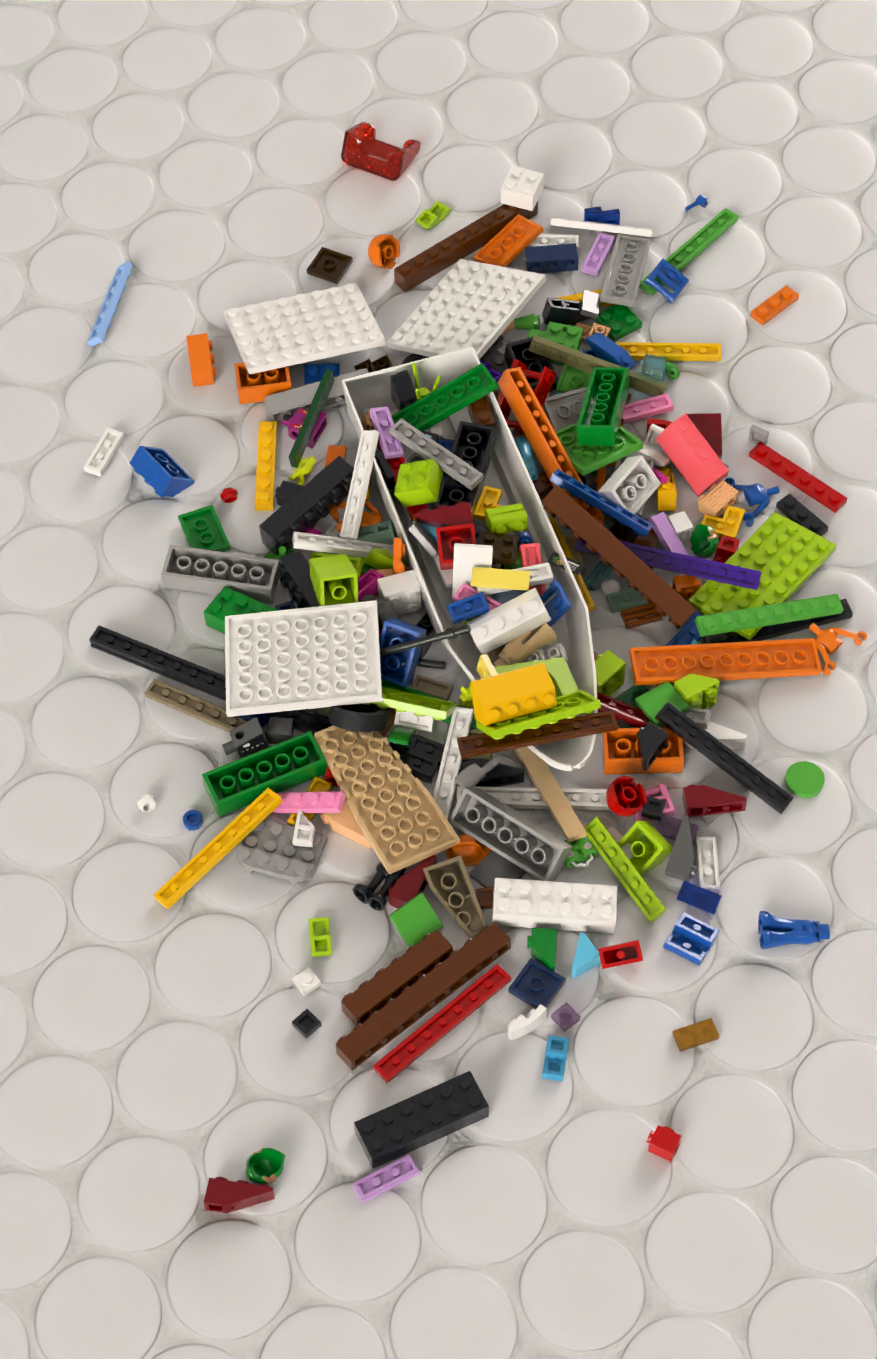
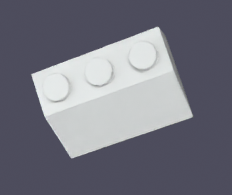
M639 455L626 458L599 489L598 493L636 514L661 483L643 456Z

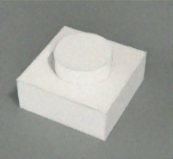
M310 967L292 978L293 983L304 997L321 986V981Z

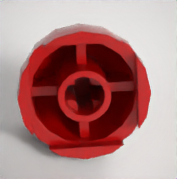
M629 776L618 777L609 785L606 791V803L609 809L614 814L622 817L637 814L647 801L643 786L640 783L637 785L633 781L634 778Z

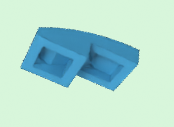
M548 1035L542 1072L543 1079L563 1081L569 1038Z

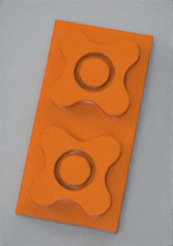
M518 214L473 256V260L475 262L506 267L544 231L543 227Z

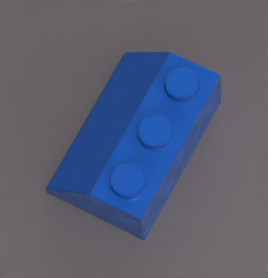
M139 446L129 462L134 471L145 479V483L155 489V493L160 497H174L195 482L161 448Z

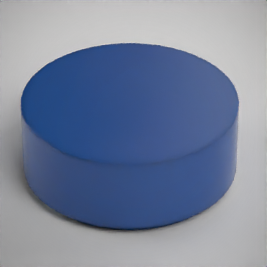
M197 810L187 811L183 816L184 826L188 830L199 829L203 825L202 814Z

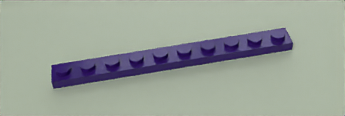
M577 539L575 551L595 555L585 546V540L581 543ZM620 541L648 567L758 591L761 571Z

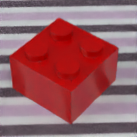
M474 523L436 528L441 570L453 569L455 543L476 544Z

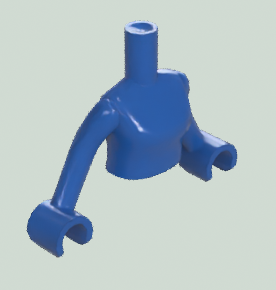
M731 477L724 480V482H727L736 490H744L745 499L750 507L761 504L753 513L744 514L743 520H747V527L753 526L754 519L768 506L770 502L769 496L780 492L778 486L765 489L759 483L737 485Z

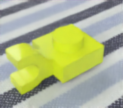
M313 456L301 459L298 468L293 470V474L288 479L291 481L296 478L297 484L303 486L304 474L308 475L313 470V465L316 462Z

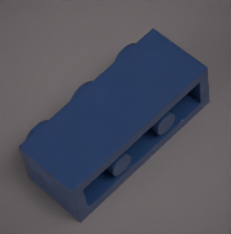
M576 243L525 247V263L528 272L549 273L578 270L579 258Z

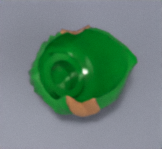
M698 523L690 538L691 550L699 557L706 558L711 556L718 548V534L709 525Z
M262 1148L257 1152H253L249 1159H247L246 1176L258 1184H272L283 1172L285 1154L273 1148Z

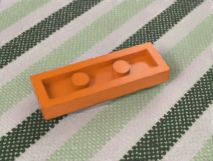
M786 285L752 310L750 317L763 326L798 300L799 294Z

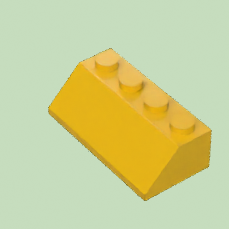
M544 663L470 682L475 719L484 726L557 706L555 686Z

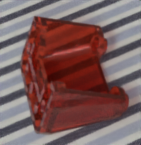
M361 122L345 131L341 152L342 161L349 166L391 181L399 179L404 174L420 150L421 142L414 139L407 140L404 143L403 149L375 139L376 130L374 126L366 122Z

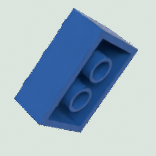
M390 618L383 625L379 640L380 649L425 637L427 630L395 618ZM422 646L380 657L381 679L402 687L412 684Z

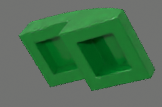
M396 725L390 734L388 742L410 745L412 737L416 734V729Z

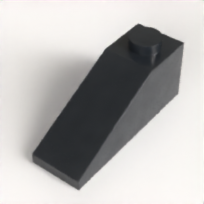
M547 298L542 313L545 325H548L549 322L569 325L591 319V317L580 314L581 302Z
M483 759L467 760L462 762V770L474 763L482 768L489 761ZM499 763L477 783L476 787H501L524 783V769Z

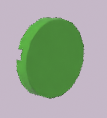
M807 761L792 764L787 769L785 775L787 789L792 794L795 793L801 798H811L818 795L825 781L824 773L820 767Z

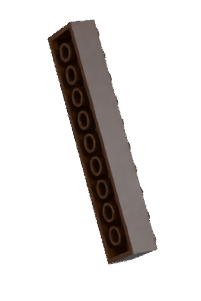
M558 485L541 501L545 504L543 509L553 518L558 516L557 521L567 530L571 528V534L581 543L585 540V546L596 555L598 552L600 554L598 558L608 567L613 565L614 568L612 570L620 578L624 579L626 577L628 579L626 583L636 592L641 590L642 593L640 595L649 604L654 602L656 604L654 608L664 617L666 615L670 616L668 621L677 629L680 627L684 628L699 614L697 609Z

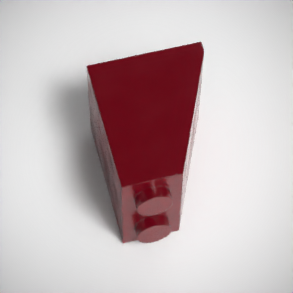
M721 413L686 414L721 460Z

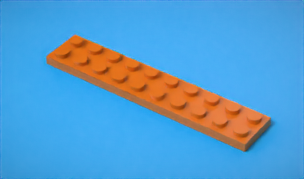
M815 638L635 647L629 649L635 685L674 683L690 673L716 678L719 681L821 675L822 673Z

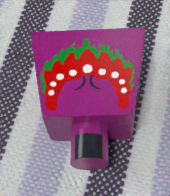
M299 408L294 416L287 414L283 416L282 424L288 426L290 438L296 440L308 409ZM321 412L307 447L313 449L326 428V413Z

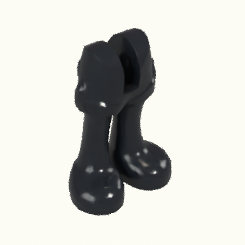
M380 862L376 867L377 873L368 885L356 884L352 889L354 895L364 904H367L369 901L370 907L374 910L382 911L387 905L385 897L390 886L394 885L397 879L404 875L406 867L388 874ZM386 880L378 893H374L380 883Z

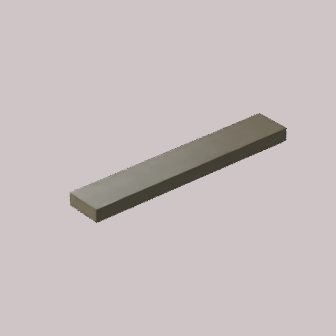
M156 679L151 682L145 691V697L227 732L250 721V719L243 716L227 717L225 708Z

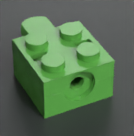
M549 322L546 331L532 329L528 333V338L539 335V337L580 351L583 343V328ZM550 359L552 364L564 366V363Z

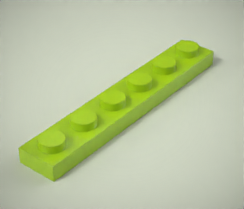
M596 817L584 827L586 836L649 922L653 923L668 910L601 819Z

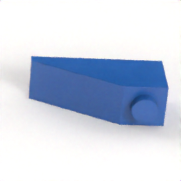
M598 332L585 339L599 359L629 368V370H632L637 365L625 349Z

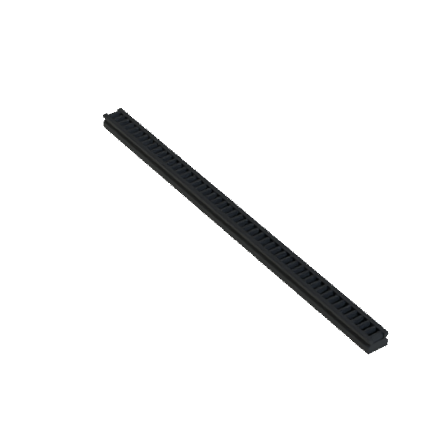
M98 625L89 639L91 647L226 701V676L100 625ZM309 709L259 714L269 719L270 717L293 718L294 729L303 733L311 731L313 736L316 732L333 726L329 722V717ZM389 742L390 747L400 755L401 761L409 766L415 778L417 777L422 781L432 783L433 776L439 770V761Z

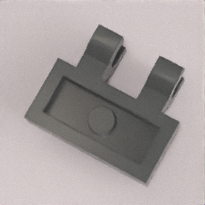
M502 335L497 338L480 359L489 363L491 369L501 373L509 368L504 354L497 350L503 346L502 341L504 337Z

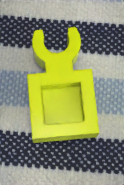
M471 684L467 689L462 686L460 689L462 693L459 696V705L471 708L473 707Z

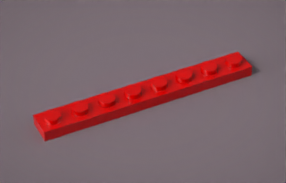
M496 964L373 1065V1070L388 1084L511 982V976Z

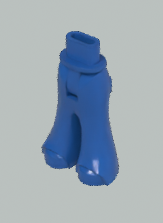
M767 911L759 912L758 933L760 934L759 942L762 950L788 944L809 945L821 942V939H830L828 924H820L819 921L815 922L812 920L785 919L776 917Z

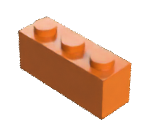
M207 333L186 336L193 387L214 384L213 377L217 376L215 366L211 365L215 363L214 354L210 353L213 350L212 340H208Z

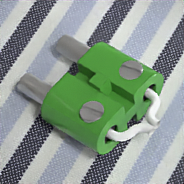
M587 836L568 843L573 847L564 863L569 869L580 866L587 868L590 866L589 863L597 857L598 851Z

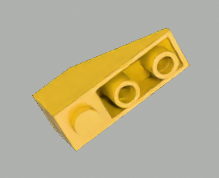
M665 466L658 467L656 469L664 474L668 481L666 483L660 481L661 484L655 490L658 511L676 510L677 490L672 469Z

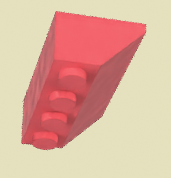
M686 413L672 422L655 439L698 497L709 490L713 484L719 483L728 476L729 470Z

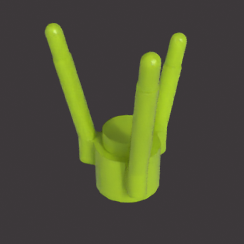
M412 363L416 385L415 392L417 400L437 389L441 376H437L431 392L425 387L420 388L416 364Z

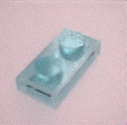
M600 561L584 580L588 591L599 589L601 582L612 573L611 570L614 566L608 567L603 561Z

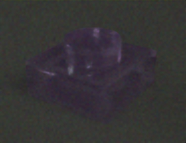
M567 1002L551 1014V1019L564 1032L579 1022L581 1017Z

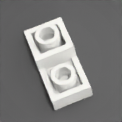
M559 643L544 651L539 648L525 659V663L564 657L565 661L568 662L564 646Z
M540 1004L536 1010L533 1008L529 1012L527 1018L520 1015L517 1019H513L507 1027L508 1039H518L537 1028L547 1018V1008Z

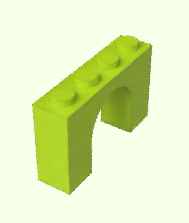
M564 657L494 667L497 674L544 663L555 686L556 697L579 691Z

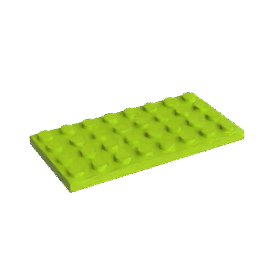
M774 512L725 562V564L761 571L758 591L708 580L688 602L704 615L787 602L836 550V544ZM762 627L734 632L751 640Z

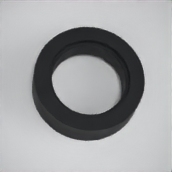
M372 703L331 706L329 722L338 728L350 731H381L387 727L389 708H379L377 704Z

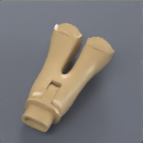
M545 623L507 643L501 653L497 655L498 659L493 665L496 667L498 665L505 666L522 663L542 646L554 643L558 637L554 630Z

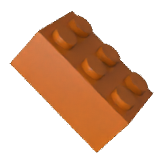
M244 362L234 364L240 404L265 401L264 397L292 389L288 366L249 374Z

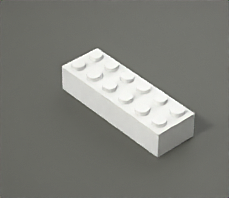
M495 878L492 924L495 922L498 926L614 934L617 913V886Z

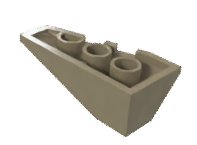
M461 855L423 868L429 888L467 936L473 938L479 935L480 931L487 924Z

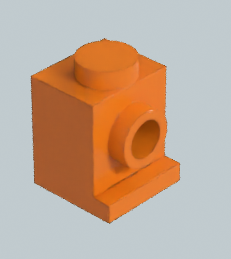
M689 575L673 577L672 588L683 598L689 599L701 588V582L696 577Z

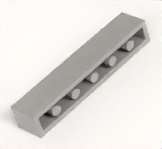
M367 368L334 377V383L323 409L346 403L342 380L367 374ZM321 381L264 397L271 421L280 422L285 414L294 416L299 408L309 410Z

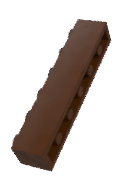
M438 930L428 933L420 943L409 947L404 955L393 959L388 967L377 971L372 979L361 983L356 991L345 995L341 1001L342 1011L355 1026L359 1023H364L373 1012L380 1011L390 999L397 998L407 986L415 984L421 975L428 974L438 962L445 961L453 952V946Z

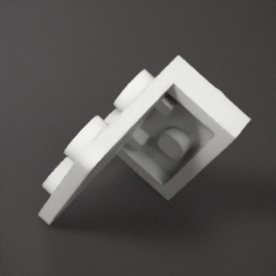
M652 424L643 442V449L635 453L655 458L654 465L666 466L672 461L655 440L665 429Z

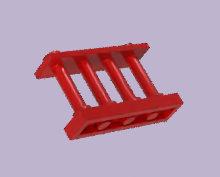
M514 359L510 369L520 367L525 377L539 380L535 390H532L543 408L556 373L544 366L542 373L530 371L527 365L520 360ZM501 391L497 402L508 427L519 429L518 433L527 439L519 422L508 419L512 409Z

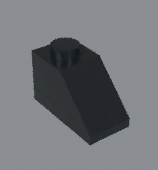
M407 370L390 376L391 400L398 411L417 401L416 393Z
M650 722L645 727H641L636 736L638 738L637 748L642 768L645 771L648 770L666 747L669 737L668 732Z

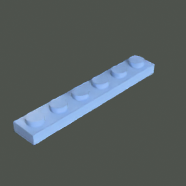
M128 261L116 269L87 341V344L91 347L98 343L101 344L106 337V330L111 325L110 320L116 313V305L121 300L120 295L126 288V280L131 275L130 270L133 265Z

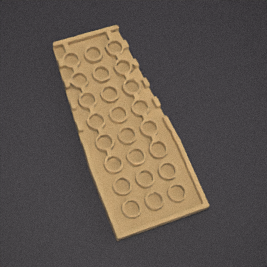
M333 725L314 734V738L327 761L332 775L340 790L346 795L345 800L358 826L388 874H392L454 847L455 844L460 842V838L431 794L420 780L412 775L409 766L401 761L398 752L390 747L387 738H383L379 731H350Z

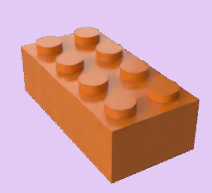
M660 727L669 733L668 744L648 770L645 771L642 768L637 748L638 738L636 736L640 728H618L616 731L602 733L604 775L682 773L684 764L682 738L667 727Z

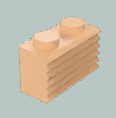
M721 480L718 484H713L706 495L702 494L699 497L697 510L703 515L707 514L720 518L725 514L728 505L733 506L737 503L739 491L730 486V484H727V482H724V480Z

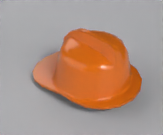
M469 835L458 836L460 842L455 844L454 847L447 849L446 855L448 860L461 855L465 866H477L492 850Z

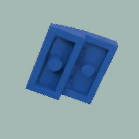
M683 912L675 923L673 931L664 942L663 948L700 966L720 930Z

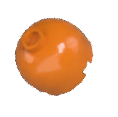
M389 234L375 236L368 246V256L371 263L383 269H391L397 263L394 261L400 254L399 241Z

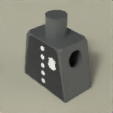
M257 717L232 729L229 732L232 741L222 744L226 755L237 751L240 759L269 748Z

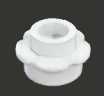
M148 794L142 795L137 802L138 808L142 812L152 811L156 807V798Z

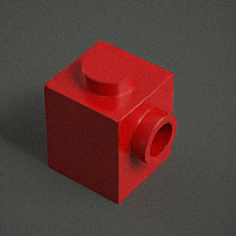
M658 1125L655 1132L651 1130L646 1142L649 1143L648 1152L672 1162L680 1146L682 1135L675 1133L670 1127Z

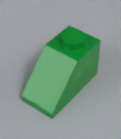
M532 928V936L528 935L527 948H531V956L555 972L557 929Z

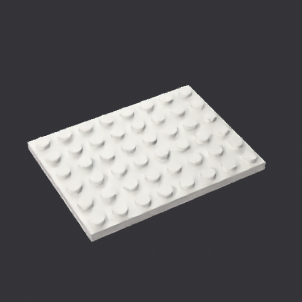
M459 259L386 342L387 346L390 349L428 357L473 347L480 360L547 281L546 275Z
M357 283L331 287L321 291L316 290L311 293L298 294L287 298L283 297L278 300L264 301L259 304H250L223 311L224 318L249 374L386 345L385 338Z
M377 600L225 616L227 717L383 701Z

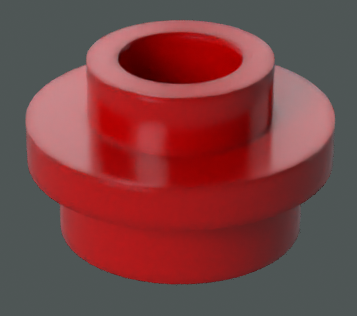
M231 487L226 488L220 494V498L224 503L234 502L238 499V491Z

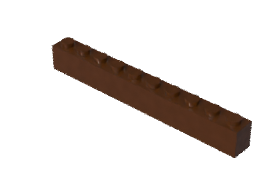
M538 201L533 211L503 204L394 268L395 284L406 293L455 264L459 259H463L485 246L516 215L520 214L527 219L538 214Z
M495 922L490 926H485L479 935L468 939L462 948L454 950L445 961L438 962L428 974L421 975L415 984L407 986L397 998L390 999L380 1011L373 1012L367 1021L359 1023L350 1034L339 1038L337 1044H335L337 1055L352 1071L511 949V938Z

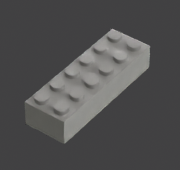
M170 545L161 577L163 588L218 595L226 586L257 601L273 603L281 573L279 571V560Z
M476 786L464 788L448 821L456 828L541 881L553 882L556 880L573 847Z

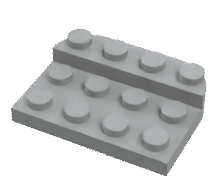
M264 819L242 840L241 845H238V859L241 866L249 874L256 871L289 880L291 885H298L297 882H302L314 876L328 836L315 832L313 847L293 846L294 826Z

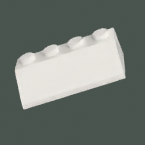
M533 588L467 622V625L471 628L470 634L477 648L484 655L551 621V618L536 588Z

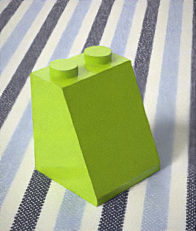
M346 554L309 559L310 578L319 606L358 602L357 572Z

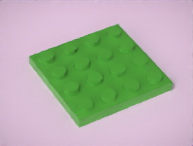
M577 423L555 432L574 468L582 476L643 449V442L621 426H619L615 446L607 447L600 445H578Z

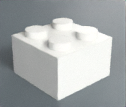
M512 165L501 187V203L533 211L544 188V173Z
M414 570L377 579L378 597L391 601L397 616L421 610L420 584Z

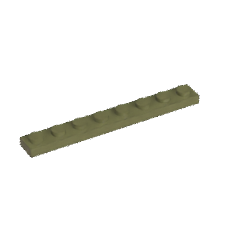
M537 335L533 336L528 351L591 374L593 367H621ZM629 370L630 388L652 397L664 394L667 383Z

